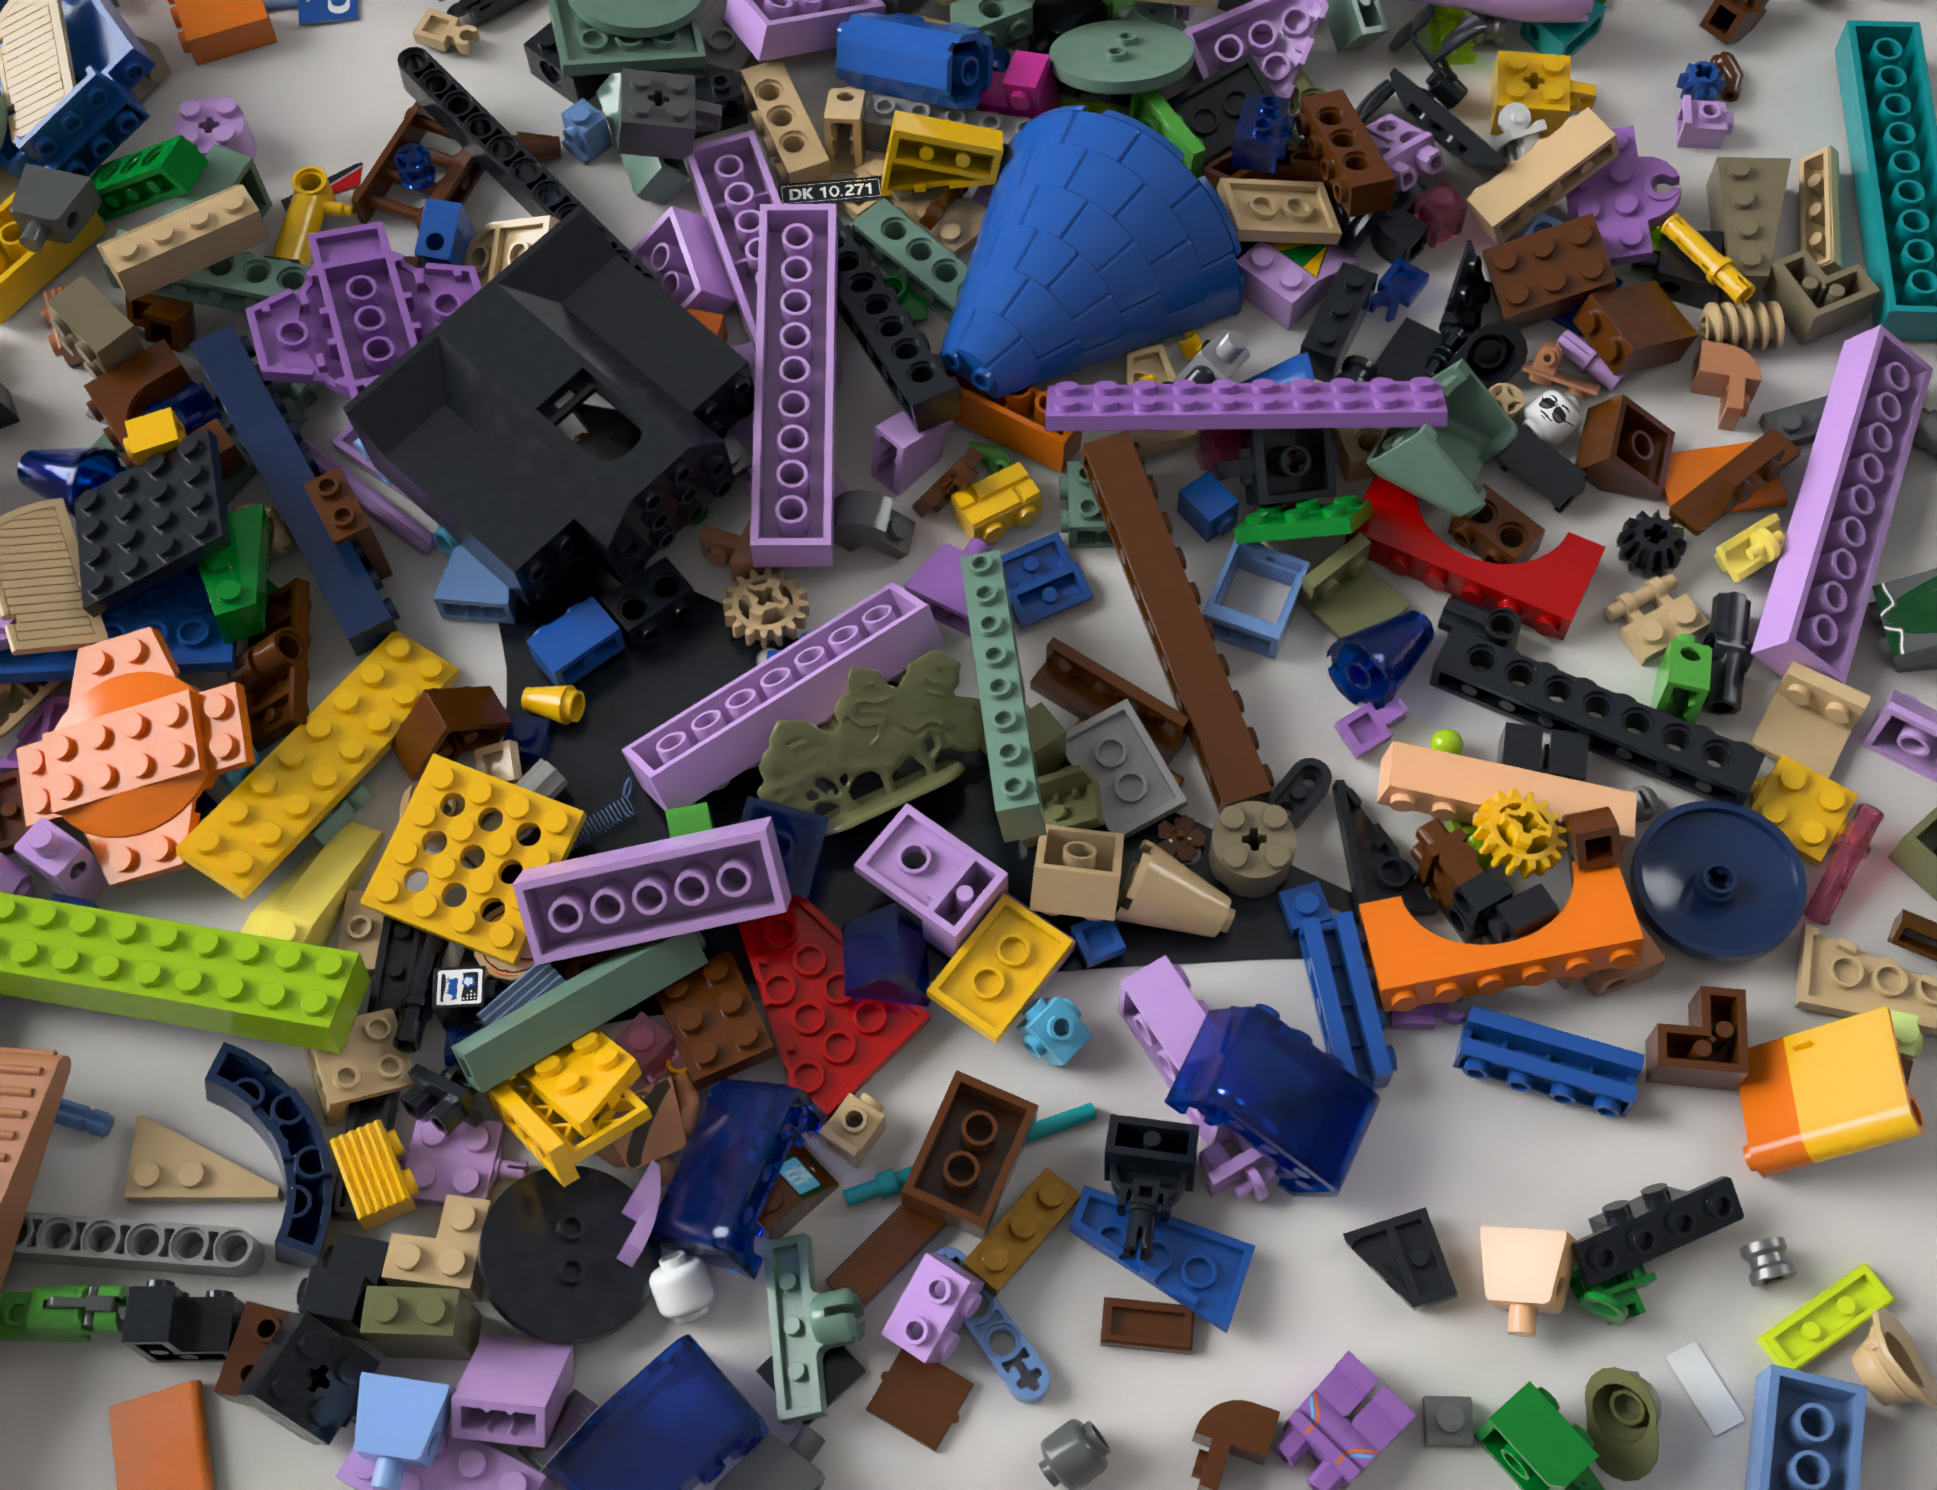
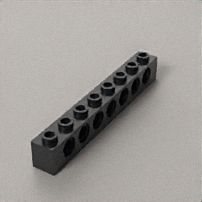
M837 216V311L918 434L961 416L958 399L962 398V392L954 376H947L946 368L938 353H931L930 344L923 331H916L911 313L907 308L901 309L894 288L886 287L880 268L878 266L872 267L865 246L857 245L851 226L849 224L844 226Z
M1453 627L1433 664L1429 685L1523 724L1543 727V732L1550 734L1552 729L1589 734L1588 751L1707 800L1724 801L1743 806L1766 755L1757 751L1748 743L1735 742L1720 736L1706 726L1688 723L1676 718L1675 715L1667 710L1654 709L1639 703L1627 694L1615 693L1602 688L1588 678H1578L1560 671L1551 663L1538 662L1521 655L1514 648L1508 646L1501 647L1484 640L1480 635L1471 631H1462ZM1473 666H1483L1488 670H1477ZM1519 681L1526 686H1516L1511 682ZM1549 697H1558L1564 702H1556ZM1588 713H1598L1603 718H1595L1590 716ZM1627 729H1637L1642 734H1633ZM1667 745H1676L1681 751L1672 750ZM1707 761H1715L1718 764H1720L1721 767H1714L1710 765Z

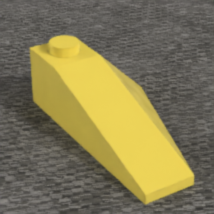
M350 820L324 846L318 845L250 913L240 933L325 947L343 913L347 890L356 889L384 836L383 832Z

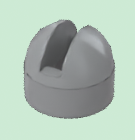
M1646 786L1634 787L1629 791L1637 793L1636 822H1646L1653 817L1658 808L1657 794ZM1642 797L1644 798L1645 802L1647 803L1649 809H1646V810H1645Z

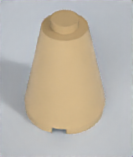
M1145 839L1138 849L1139 852L1143 853L1139 864L1131 862L1118 893L1117 906L1120 908L1116 910L1115 919L1213 938L1220 931L1227 933L1236 912L1235 909L1230 908L1231 898L1159 846Z

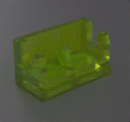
M1433 5L1435 13L1427 24L1433 54L1441 47L1445 37L1466 19L1465 10ZM1474 39L1464 43L1445 57L1449 65L1475 63L1476 55L1472 48L1475 46Z

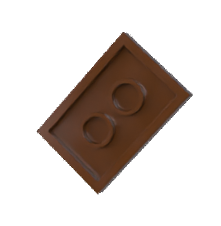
M730 950L708 959V963L655 993L696 1091L777 1056L775 1047Z

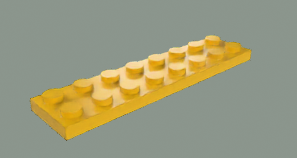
M400 631L390 633L307 716V724L298 725L175 847L177 856L245 900L392 748L391 743L394 736L423 691L431 688H450L459 679V668Z

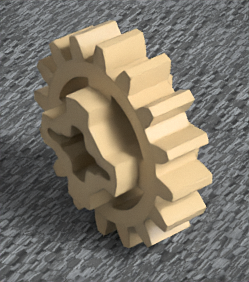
M766 567L764 575H758L752 569L750 570L749 579L746 580L741 576L736 577L737 588L727 587V599H723L726 627H732L735 638L745 635L746 645L750 646L755 640H760L762 648L766 649L769 641L774 640L780 647L783 646L782 637L788 636L794 640L797 638L796 628L805 629L806 616L810 614L806 588H800L797 577L787 581L785 570L780 571L775 576L772 575L770 567Z

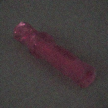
M1868 804L1858 805L1857 811L1845 834L1838 836L1835 842L1837 849L1822 875L1811 900L1803 911V915L1809 920L1824 926L1830 924L1831 917L1848 888L1849 882L1861 859L1868 857L1871 851L1869 844L1880 822L1885 817L1879 809Z

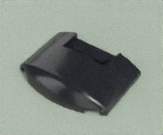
M1396 68L1392 69L1389 73L1402 106L1413 115L1425 131L1433 134L1434 140L1476 167L1496 173H1501L1510 163L1506 158Z

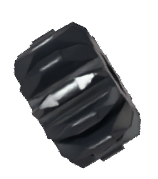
M1642 510L1635 519L1629 518L1624 523L1616 543L1617 547L1620 548L1618 553L1619 560L1630 561L1628 564L1629 572L1638 568L1642 570L1644 578L1649 576L1651 571L1661 578L1666 574L1667 570L1674 571L1678 567L1681 556L1686 551L1687 542L1683 540L1685 535L1684 528L1673 527L1675 523L1674 516L1665 520L1661 518L1659 510L1653 513L1652 517Z

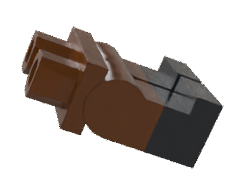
M1435 818L1419 827L1415 835L1419 842L1412 847L1410 855L1419 865L1415 880L1422 889L1429 886V893L1431 897L1434 896L1438 900L1442 913L1464 943L1470 944L1484 935V928L1488 924V919H1490L1491 908L1511 898L1514 890L1504 878L1495 884L1491 881L1477 863V854L1474 848L1466 843L1468 837L1461 827L1450 833L1440 819Z

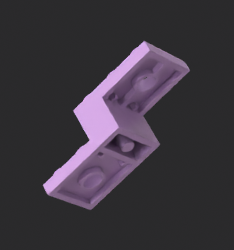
M908 803L905 804L854 864V870L857 874L922 919L924 939L951 959L1004 893L1028 910L1030 909L1009 894L1008 873ZM910 853H920L926 858V862L918 869H910L902 863L904 857ZM1034 911L1031 912L1040 917L1041 919H1043L1044 921H1046L1047 923H1049L1050 925H1052L1054 928H1056L1069 938H1071L1073 940V948L1069 951V953L1062 960V962L1055 969V971L1048 978V980L1041 987V989L1034 996V998L1030 1001V1003L1035 1000V998L1039 995V993L1043 990V988L1047 985V983L1051 980V978L1055 975V973L1059 970V968L1075 950L1077 942L1072 937L1064 933L1062 930L1051 924L1049 921H1047Z

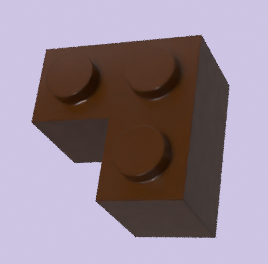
M491 686L425 689L418 697V701L407 718L402 722L400 729L393 738L391 747L410 780L417 781L421 779L433 753L456 762L462 751H472L499 743L513 721Z
M1701 986L1688 1004L1689 1026L1657 1023L1646 1039V1082L1736 1090L1749 1074L1746 990Z

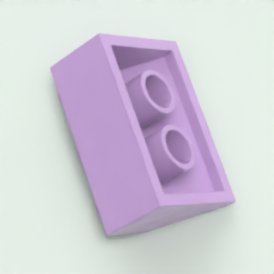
M671 206L631 250L657 277L660 289L686 311L688 308L723 315L736 301L706 217Z
M1893 689L1878 711L1861 745L1937 783V710L1921 703L1912 695L1902 694Z

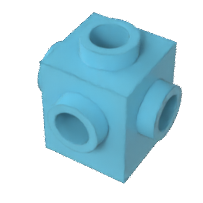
M1038 997L1032 1001L1022 1012L1024 1019L1016 1027L1024 1037L1021 1040L1024 1047L1036 1058L1040 1059L1042 1057L1049 1065H1065L1093 1036V1033L1079 1019L1082 1016L1080 1010L1067 998L1061 999L1060 997L1044 999Z

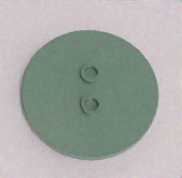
M567 0L573 11L587 24L600 31L629 38L656 37L676 31L695 19L706 3V0Z
M1119 19L1086 24L1062 34L1052 43L1049 55L1053 75L1064 84L1091 93L1127 95L1161 89L1183 78L1193 66L1194 46L1191 39L1185 33L1169 25L1145 20Z

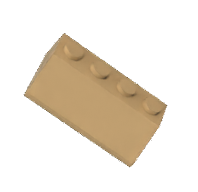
M235 184L100 243L97 247L130 302L269 240L260 211L244 185Z

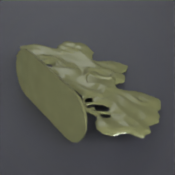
M930 650L908 664L906 674L903 676L898 687L888 685L878 670L851 666L846 680L848 691L839 697L833 712L839 722L836 729L827 732L806 720H779L776 722L769 737V748L762 754V759L758 766L764 782L757 791L760 798L759 806L776 808L785 823L797 827L806 824L815 813L818 803L836 804L840 807L825 814L814 825V834L825 836L852 828L956 779L965 770V765L957 760L935 764L940 751L952 748L965 753L978 750L980 743L984 739L980 699L956 696L953 692L959 684L960 662L954 658L947 657L945 652ZM928 737L933 738L934 748L929 752L925 743ZM913 757L925 767L895 782L892 775L894 771L899 769L907 758ZM867 771L878 773L884 787L853 800L849 790L854 779ZM844 773L848 775V782L845 786L839 781ZM819 778L828 779L834 782L839 793L835 794L832 789L827 791L828 794L815 786V781ZM811 791L817 794L818 799L810 801L807 799L806 793Z

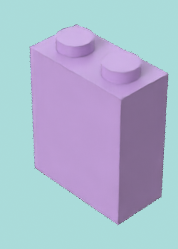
M483 1334L451 1397L452 1438L545 1448L573 1384L574 1344H555L539 1339Z

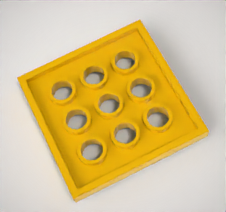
M433 753L359 903L364 908L517 967L528 939L513 885L502 882L501 874L507 866L512 864L528 869L567 860L587 816L582 810ZM461 798L465 800V808L459 815L450 817L444 814V806L450 799ZM497 812L503 815V822L498 829L494 831L482 829L481 823L487 814ZM528 827H536L541 830L539 841L532 846H524L519 843L521 832ZM443 835L447 838V845L442 852L437 854L426 852V843L432 836ZM476 849L484 851L485 860L481 866L475 869L464 867L463 860L468 852ZM418 872L428 874L429 881L423 890L419 892L408 890L407 883L413 874ZM455 887L465 888L467 897L460 906L450 907L446 905L445 897L451 889ZM490 903H503L505 905V913L500 920L496 922L484 920V909Z

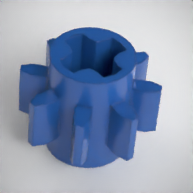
M1700 61L1694 65L1689 63L1685 73H1680L1676 87L1683 89L1680 98L1682 99L1683 95H1691V100L1714 101L1716 95L1721 94L1725 84L1724 80L1718 79L1721 69H1717L1714 64L1707 61Z

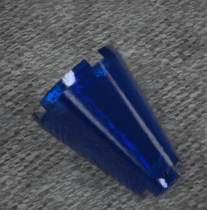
M102 447L29 450L23 454L17 466V475L19 481L24 486L44 499L63 498L68 514L76 518L75 498L79 497L83 492L94 489L111 480L118 473L127 471V467L121 466L118 453Z
M1409 610L1335 641L1327 651V657L1331 655L1332 666L1328 668V672L1337 690L1355 705L1360 701L1365 704L1371 702L1375 710L1384 708L1393 700L1434 640V629L1430 619L1418 611Z

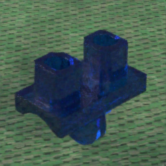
M192 382L182 387L181 392L177 396L167 401L157 400L147 405L146 412L140 414V416L171 407L185 427L186 435L215 418L223 417L203 382L200 384Z

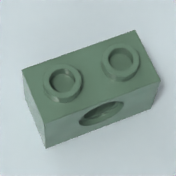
M959 0L950 4L951 23L978 27L982 34L988 35L991 39L992 49L1033 34V7L1028 0Z

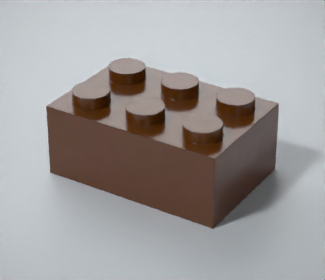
M1593 213L1482 250L1483 267L1490 283L1502 323L1511 324L1517 329L1580 309L1592 293L1616 289L1617 281Z
M956 1070L901 1191V1204L983 1240L1035 1124L1039 1105Z

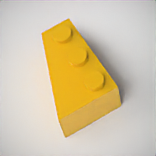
M895 110L882 172L880 196L892 195L894 191L913 189L915 193L926 192V188L949 186V189L996 184L1003 154V131Z

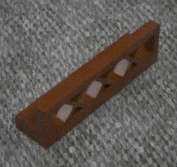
M1055 637L1046 645V662L1030 681L1031 690L1085 721L1128 699L1166 765L1168 766L1187 741L1189 717Z

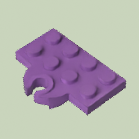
M1634 125L1611 129L1616 134L1620 155L1566 195L1569 221L1593 213L1611 266L1653 260L1649 228L1663 225L1674 214L1681 201L1682 188H1673L1667 193H1658L1652 188L1657 184L1678 185L1680 175L1667 161L1656 157H1638Z

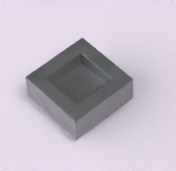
M1424 1396L1422 1398L1424 1447L1471 1448L1474 1445L1471 1397Z

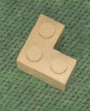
M446 1194L436 1238L392 1232L381 1278L392 1287L460 1289L469 1301L481 1302L484 1288L478 1270V1243L485 1219L493 1206L492 1201Z

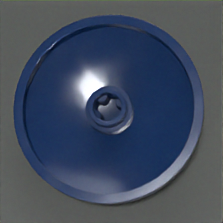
M1713 800L1695 801L1677 806L1665 812L1645 831L1636 847L1631 862L1630 881L1632 894L1636 906L1646 923L1667 944L1686 955L1703 961L1728 964L1740 963L1759 958L1771 952L1795 928L1802 916L1806 903L1807 881L1804 866L1789 838L1774 823L1761 814L1730 802Z

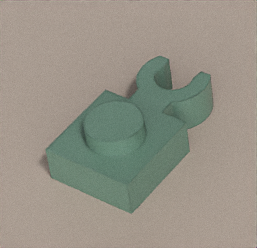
M357 784L307 836L316 845L324 846L374 796L362 784L360 786Z

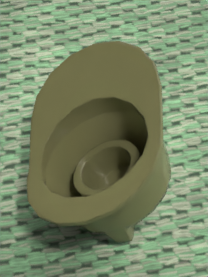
M1616 1367L1602 1368L1590 1377L1585 1387L1587 1433L1595 1444L1593 1449L1599 1455L1596 1462L1601 1469L1613 1478L1622 1481H1636L1649 1474L1657 1462L1659 1450L1658 1421L1661 1417V1401L1651 1383L1642 1378L1638 1371H1626Z

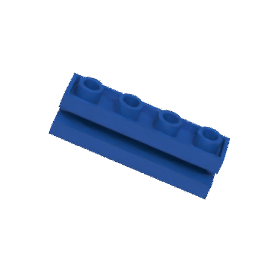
M1352 911L1336 913L1333 921L1320 923L1319 916L1302 919L1297 935L1336 1095L1387 1087L1392 1078L1393 1071H1397V1059L1393 1046H1386L1382 1030L1387 1029L1386 1015L1382 1004L1376 1005L1372 990L1376 989V977L1372 964H1365L1362 950L1366 949V937L1363 926L1355 924Z
M1471 1005L1463 1023L1453 1067L1462 1069L1464 1074L1475 1079H1488L1490 1077L1506 1082L1509 1088L1516 1091H1538L1548 1094L1550 1099L1566 1105L1579 1103L1592 1107L1593 1111L1599 1115L1614 1118L1619 1115L1625 1117L1635 1104L1638 1090L1635 1083L1642 1071L1645 1055Z

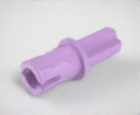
M1571 330L1565 331L1559 337L1557 342L1563 346L1564 355L1581 367L1580 372L1582 374L1587 372L1607 387L1610 392H1613L1627 376V373L1614 376L1594 348Z

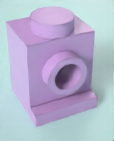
M1683 95L1675 118L1677 147L1720 149L1725 135H1730L1732 132L1734 113L1726 112V102L1691 100V95Z

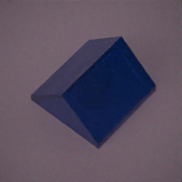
M897 902L843 923L842 944L845 996L929 1006L931 1001L927 997L926 992L929 987L926 939L921 927Z

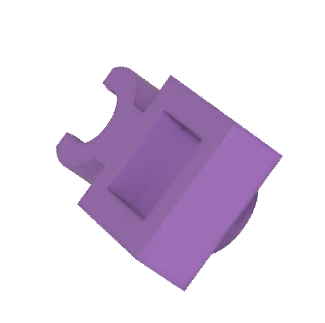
M1461 997L1454 1002H1462L1464 997ZM1439 1002L1417 1006L1406 1012H1389L1390 1029L1434 1030L1436 1018H1441L1442 1021L1450 1025L1462 1024L1466 1018V1012L1452 1011L1448 1003Z

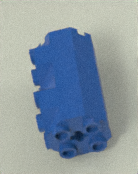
M866 12L852 14L847 22H841L837 28L836 75L839 79L845 80L849 86L857 89L962 110L977 107L982 100L978 96L981 93H985L992 83L994 54L992 41L988 35L982 34L976 26L959 23L939 25L925 22L921 16L904 13L885 15Z

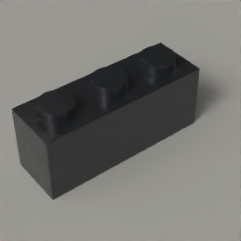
M1346 262L1342 263L1300 348V354L1308 352L1314 379L1322 382H1331V380L1335 379L1373 302L1378 274Z

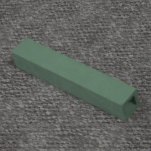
M696 931L629 945L451 1046L469 1085L481 1093L486 1092L708 963L703 949L706 948L705 940L701 932Z

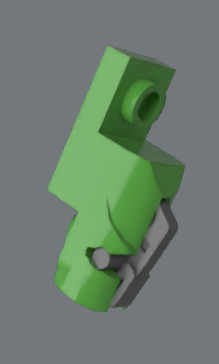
M71 1285L67 1287H33L32 1292H2L0 1300V1341L90 1342L91 1335L123 1333L124 1319L120 1318L118 1308H126L129 1287L126 1285Z

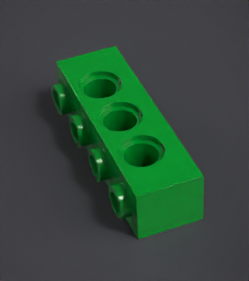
M179 135L100 165L91 177L103 200L97 213L107 222L189 193L209 161L199 152L193 142L187 140L183 135Z

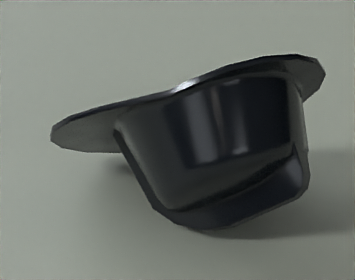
M1501 322L1487 324L1469 337L1452 356L1446 368L1463 358L1489 390L1491 386L1497 383H1508L1519 372L1526 361L1528 353L1526 339L1521 331L1511 324Z

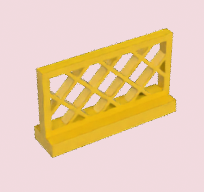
M513 1075L485 1092L494 1113L563 1187L580 1178L575 1168L576 1164L653 1118L649 1107L628 1088L622 1093L621 1099L612 1110H605L603 1106L598 1114H602L599 1120L593 1121L596 1129L591 1136L573 1146L576 1137L581 1134L569 1123L556 1124L561 1116L548 1105H538L541 1099L528 1087H521L525 1084ZM631 1111L621 1118L613 1119L616 1112Z

